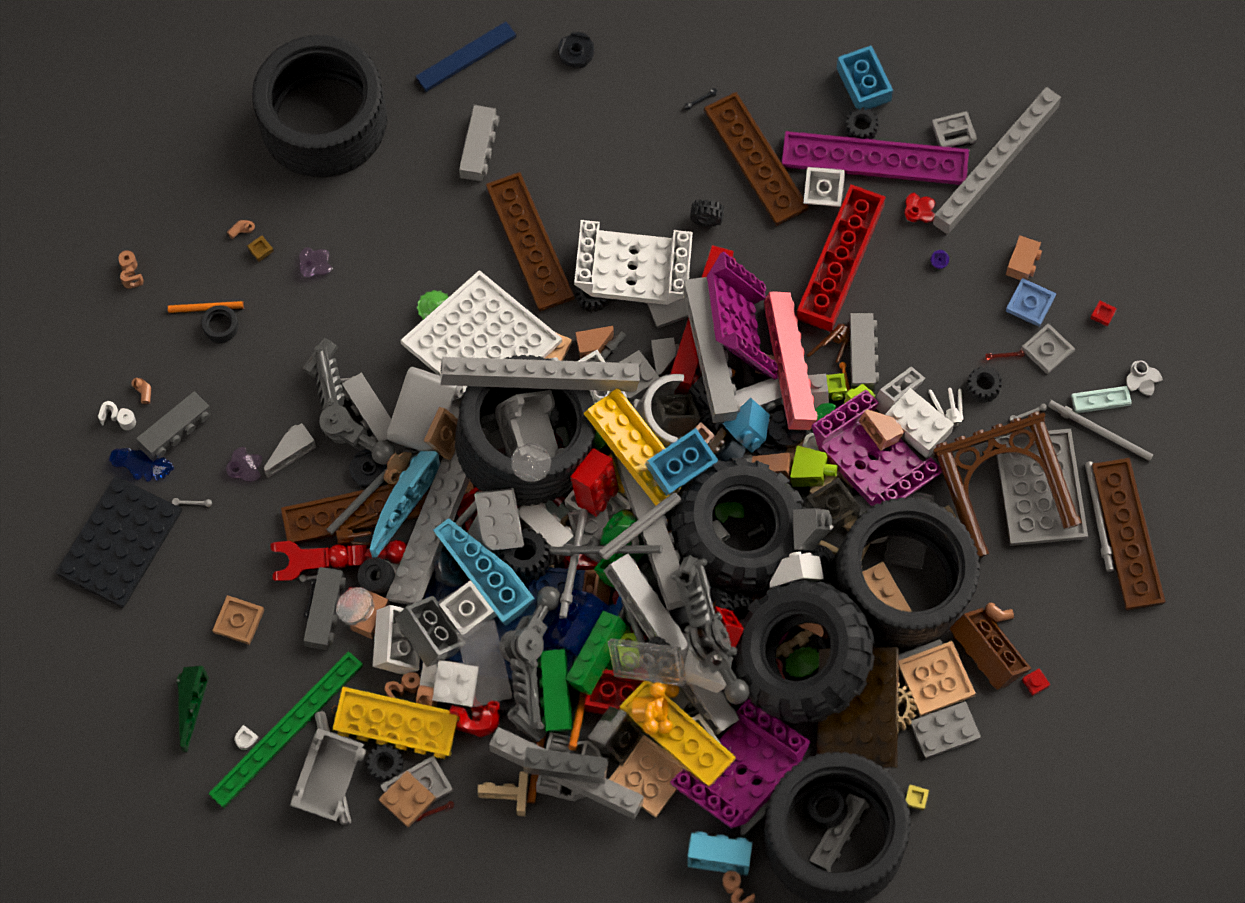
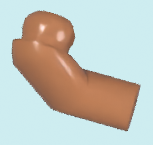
M134 378L132 386L141 393V403L150 404L151 386L141 378Z
M988 603L985 606L986 614L996 622L1014 619L1012 609L1001 611L994 603Z

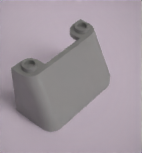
M410 367L388 428L387 439L418 451H435L424 442L426 434L438 408L442 407L449 411L452 400L456 401L458 398H461L463 386L441 385L439 375Z
M551 390L517 394L497 405L495 415L509 458L523 462H538L550 459L565 449H558L548 413L553 410L555 405Z
M318 728L289 806L337 821V818H342L345 807L342 806L343 799L358 760L362 761L365 749L362 748L364 744Z

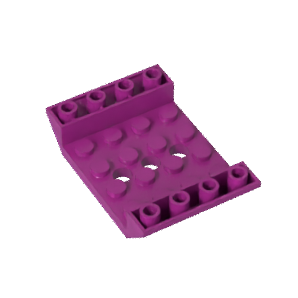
M722 252L707 275L715 339L753 369L776 380L778 379V365L764 352L760 351V338L757 333L758 323L755 319L756 309L754 304L765 300L766 286L753 273L747 271L743 265L737 263L733 257Z
M864 390L812 424L811 427L818 449L827 454L828 461L832 465L838 466L837 470L871 506L893 498L904 497L905 499L943 473L942 469L931 457L922 462L901 438L898 443L888 447L890 452L878 448L859 422L865 410L875 412L879 404L867 390ZM868 455H873L877 460H871ZM855 464H860L863 470L856 468Z
M750 699L736 711L739 720L719 739V742L736 757V760L709 787L690 771L688 772L683 768L670 781L673 787L730 828L746 824L769 800L775 786L778 785L779 780L784 777V774L802 761L810 743L809 740L779 719L758 708ZM740 768L747 769V772L745 774H737V771ZM755 779L762 780L760 785L752 784Z

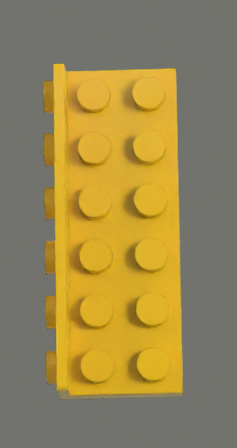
M616 388L583 414L655 506H657L668 496L664 494L644 463L665 449V447L620 389Z
M343 687L333 730L338 731L337 735L349 737V734L357 735L356 739L368 742V739L372 738L376 739V744L388 745V742L394 743L395 748L407 750V747L415 748L414 752L426 755V751L434 752V757L445 759L446 755L451 756L452 753L451 747L458 716L449 714V710Z

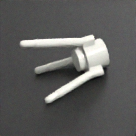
M948 388L951 409L946 411L947 414H944L932 390H928L937 410L954 424L953 427L961 425L962 420H964L962 415V389H958L957 410L952 389Z

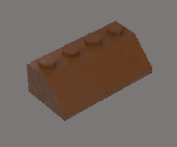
M980 608L963 614L949 629L952 631L954 638L963 645L966 653L977 663V667L988 677L990 684L999 690L1007 687L1032 668L994 620L986 614V610Z

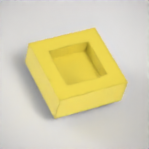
M909 785L906 797L908 807L924 811L929 790Z

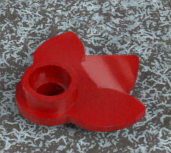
M916 193L909 194L905 201L907 205L904 211L906 219L910 222H917L918 220L924 222L934 221L935 214L932 210L935 206V200L931 197L920 198Z

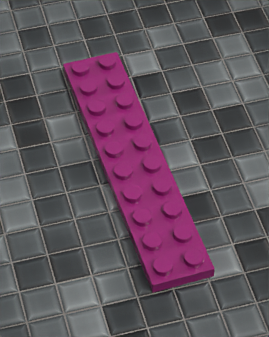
M785 131L782 165L786 168L806 170L807 167L844 170L846 174L961 185L967 178L969 149Z

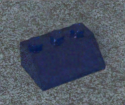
M572 589L571 595H573L572 604L569 605L567 618H560L559 610L542 639L560 649H565L569 654L578 656L602 612H606L609 606L592 593Z

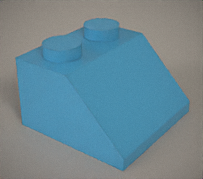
M750 398L740 407L736 420L725 421L723 425L737 441L752 453L766 440L770 414Z

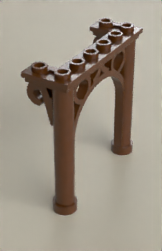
M1039 411L1028 415V418L1023 420L1020 417L1010 420V424L1005 426L1002 424L994 425L991 427L992 430L986 432L984 430L972 433L973 436L968 438L960 436L955 438L953 443L947 444V442H942L933 449L932 456L936 458V461L939 460L960 523L964 524L966 531H969L971 539L973 538L979 558L989 555V551L970 501L968 485L976 468L987 459L1005 453L1021 454L1038 463L1047 479L1063 529H1070L1082 524L1080 516H1077L1045 425V412L1041 414ZM1011 434L1008 441L1010 447H1006V444H1000L995 440ZM1025 434L1029 437L1030 442L1024 449L1016 447L1013 443L1015 436ZM1034 441L1040 457L1029 451ZM988 442L987 449L982 452L983 456L980 457L979 451L973 446ZM966 452H973L976 456V461L972 466L964 465L959 460L960 455ZM958 467L964 470H968V473L964 480V484L962 482Z

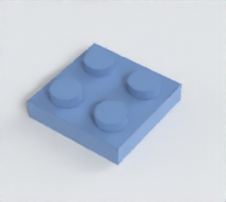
M1022 278L1006 308V312L1040 327L1056 297V293Z

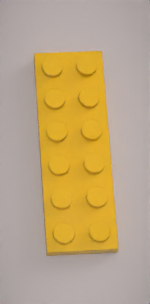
M648 679L620 706V709L634 722L632 713L634 697L651 696L649 691L653 683ZM665 695L668 703L667 719L672 722L673 729L668 734H661L657 731L650 736L696 778L710 787L736 760V757ZM635 722V723L642 728L644 722H642V723H637V722Z

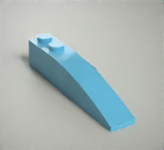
M420 451L417 456L412 458L408 469L399 476V481L385 503L373 534L370 546L372 558H377L433 483L440 466L437 452Z
M448 518L433 530L506 626L520 616L535 599L510 566Z

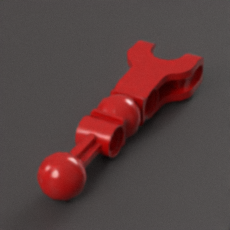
M401 540L391 541L383 548L377 558L387 559L390 563L399 565L407 544ZM291 541L270 544L272 551L283 552L289 558V565L286 569L273 573L272 580L275 581L295 580L306 569L329 568L330 566L335 569H342L347 565H362L363 562L372 558L370 549H367L366 545L345 547L344 545L337 544L330 549H301Z

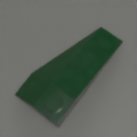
M203 666L183 667L182 673H179L177 677L180 747L183 752L188 751L209 681Z

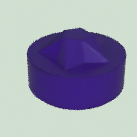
M937 250L932 253L930 262L933 267L942 269L948 265L949 255L943 250Z

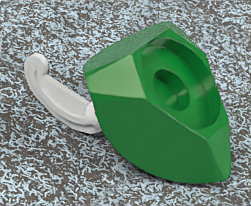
M623 509L614 514L603 528L599 544L606 546L637 521L633 513ZM638 535L632 539V546L639 545Z

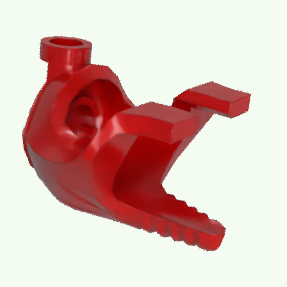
M474 696L473 706H470L473 714L472 720L467 716L466 709L463 707L452 705L449 714L459 717L456 730L483 737L492 734L497 729L499 724L497 710L500 707V703L489 701L484 706Z

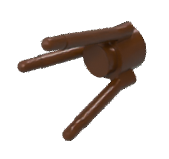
M838 324L807 356L810 357L822 346H826L833 340L838 344L843 343L836 359V363H839L845 347L850 341L848 337L850 334L849 328L844 324Z
M374 513L348 525L341 526L340 530H336L338 544L345 547L355 545L370 547L371 542H351L356 537L371 535L370 531L353 534L352 529H348L371 520L379 514Z

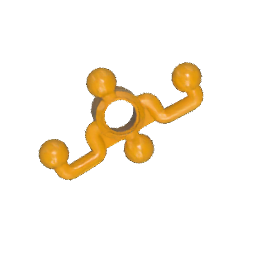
M666 676L661 682H655L650 686L649 692L651 696H636L633 699V718L637 723L644 722L642 729L646 734L652 735L657 731L661 734H668L673 729L672 722L667 719L668 703L665 695L669 698H675L679 694V687L670 676Z

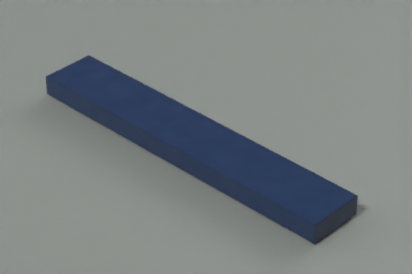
M505 21L416 75V80L427 92L516 38V34Z

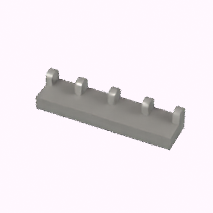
M852 794L847 796L848 813L845 820L834 828H828L809 860L812 865L821 868L823 871H832L830 867L836 858H840L841 854L839 852L846 841H850L851 837L849 835L855 825L860 824L859 818L864 810H868L870 807L866 800Z

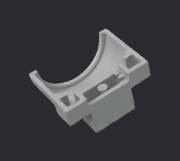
M669 374L660 377L649 386L640 400L635 399L631 404L665 448L678 440V437L664 432L662 427L664 413H667L671 408L669 400L673 399L675 389L680 382L684 381L683 374Z

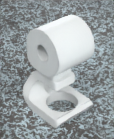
M111 401L102 404L98 414L102 425H104L108 412L111 411V419L113 421L118 420L122 429L131 430L135 427L136 419L131 410L122 408L118 411L117 406Z

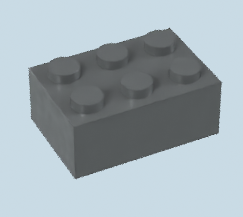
M434 596L405 607L395 618V621L426 667L438 663L439 660L443 661L454 656L466 644Z

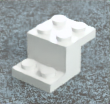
M439 660L438 663L426 667L423 662L420 685L434 688L432 700L473 706L479 667Z

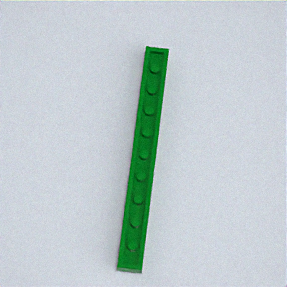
M348 651L209 792V795L221 807L225 808L315 716V713L319 712L363 667V664Z

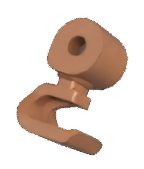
M123 251L119 255V263L122 268L120 279L123 286L130 289L143 285L144 279L142 274L135 275L134 272L137 267L135 255L131 251Z
M409 672L402 677L401 684L396 681L388 682L385 685L386 696L395 698L391 692L392 690L398 691L401 695L404 694L405 690L409 693L418 692L420 685L419 675L415 672Z
M420 685L416 703L437 708L438 701L432 700L434 688Z
M736 871L726 872L723 877V886L727 893H734L731 897V902L754 903V894L739 902L740 896L744 894V891L740 889L741 877Z

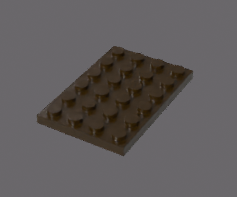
M897 647L872 648L874 656L872 671L868 672L865 680L867 684L861 694H857L849 702L850 706L839 714L834 713L827 716L826 720L818 722L817 754L847 752L852 755L853 753L859 757L863 756L867 760H872L875 762L874 764L880 765L882 768H897L899 649ZM819 649V672L827 663L831 649Z

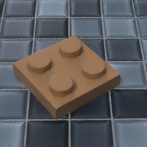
M439 407L424 442L442 457L451 460L456 450L455 434L458 419L447 409Z
M227 595L213 628V633L250 645L263 615L264 607Z
M408 771L379 798V801L408 828L436 800V797Z

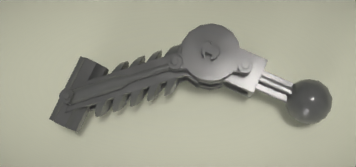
M323 338L321 343L315 346L314 353L302 368L310 376L317 378L316 385L319 389L320 403L323 406L319 421L322 432L324 431L325 436H328L335 443L347 442L356 449L360 445L372 452L373 460L376 463L385 465L390 457L396 453L395 447L391 442L384 440L377 442L368 437V432L365 428L357 424L346 408L343 407L345 397L342 393L341 379L338 376L337 361L335 358L331 359L338 347L332 341Z
M689 555L684 558L679 570L672 572L670 575L673 580L676 579L680 597L685 605L690 625L685 628L688 646L693 656L700 661V667H709L712 674L719 671L726 683L724 689L726 699L733 704H742L748 699L750 690L748 684L741 679H737L730 668L733 660L732 655H735L737 650L731 647L729 635L720 621L722 614L714 612L710 598V587L704 569L707 561L704 558L698 560L697 557ZM705 627V630H706V634H707V635L704 634V632L702 631V628ZM714 655L721 656L722 660L715 659Z
M552 586L543 587L538 591L536 597L538 606L533 615L522 617L516 629L506 632L501 637L499 643L501 655L510 662L509 667L513 671L512 679L514 681L513 689L515 691L514 699L516 705L507 714L508 719L516 725L518 731L525 733L534 742H539L547 733L540 718L541 709L539 707L540 699L538 697L539 689L536 677L538 663L536 659L542 654L544 646L542 636L547 629V626L542 621L548 611H552L560 605L561 595Z

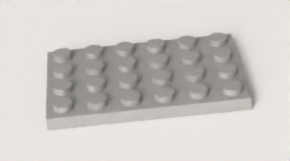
M1071 429L1050 430L1048 433L1077 516H1080L1082 524L1070 529H1063L1047 479L1038 463L1021 454L997 455L1010 546L1088 538ZM1011 434L995 440L1000 444H1006V447H1010L1008 441ZM1020 434L1013 438L1014 445L1022 449L1030 442L1029 437L1025 434ZM1034 441L1029 451L1040 457Z

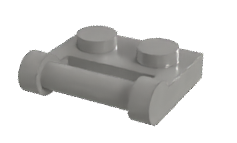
M967 111L932 120L931 124L938 144L941 147H954L969 142L971 144L977 142L976 134ZM963 132H967L968 134L967 136L945 141L944 137H948Z

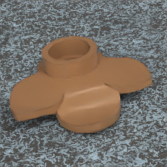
M403 452L400 455L395 453L390 457L387 463V470L384 473L385 482L393 485L397 484L401 473L409 467L408 463L412 455L411 452Z

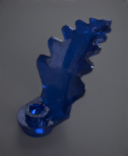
M116 448L109 456V461L113 466L127 467L137 480L144 475L146 481H151L154 475L155 480L159 481L160 476L164 479L166 474L169 475L174 470L173 463H170V460L162 457L152 461L141 449Z

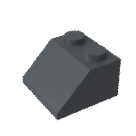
M793 510L794 550L812 551L830 531V526L832 525V516L829 510Z

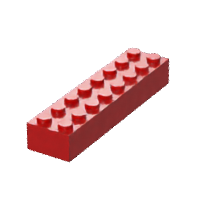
M850 184L797 309L799 321L832 332L884 208L885 196Z
M712 245L702 278L707 277L720 253L725 252L728 256L734 257V251ZM689 318L671 370V374L684 375V381L680 382L674 391V395L685 398L691 386L699 379V376H702Z

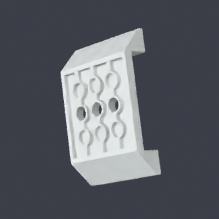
M581 220L574 282L577 287L592 297L667 305L684 298L682 288L684 280L689 279L692 232L674 230L673 238L600 231V222ZM635 249L639 253L631 254L629 251ZM635 265L637 269L630 270L628 266ZM629 280H632V281H634L636 284L633 285V286H630V285H628L626 282L629 281Z

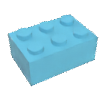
M696 832V834H691L688 867L719 872L736 871L739 875L748 876L752 842H748V839L745 838L733 840L728 839V836L725 835L712 837L708 836L705 832Z

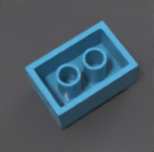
M872 46L838 57L837 70L855 108L861 110V107H864V110H867V108L870 109L892 101L893 89Z
M695 428L648 459L644 464L664 494L668 496L710 468L718 460Z

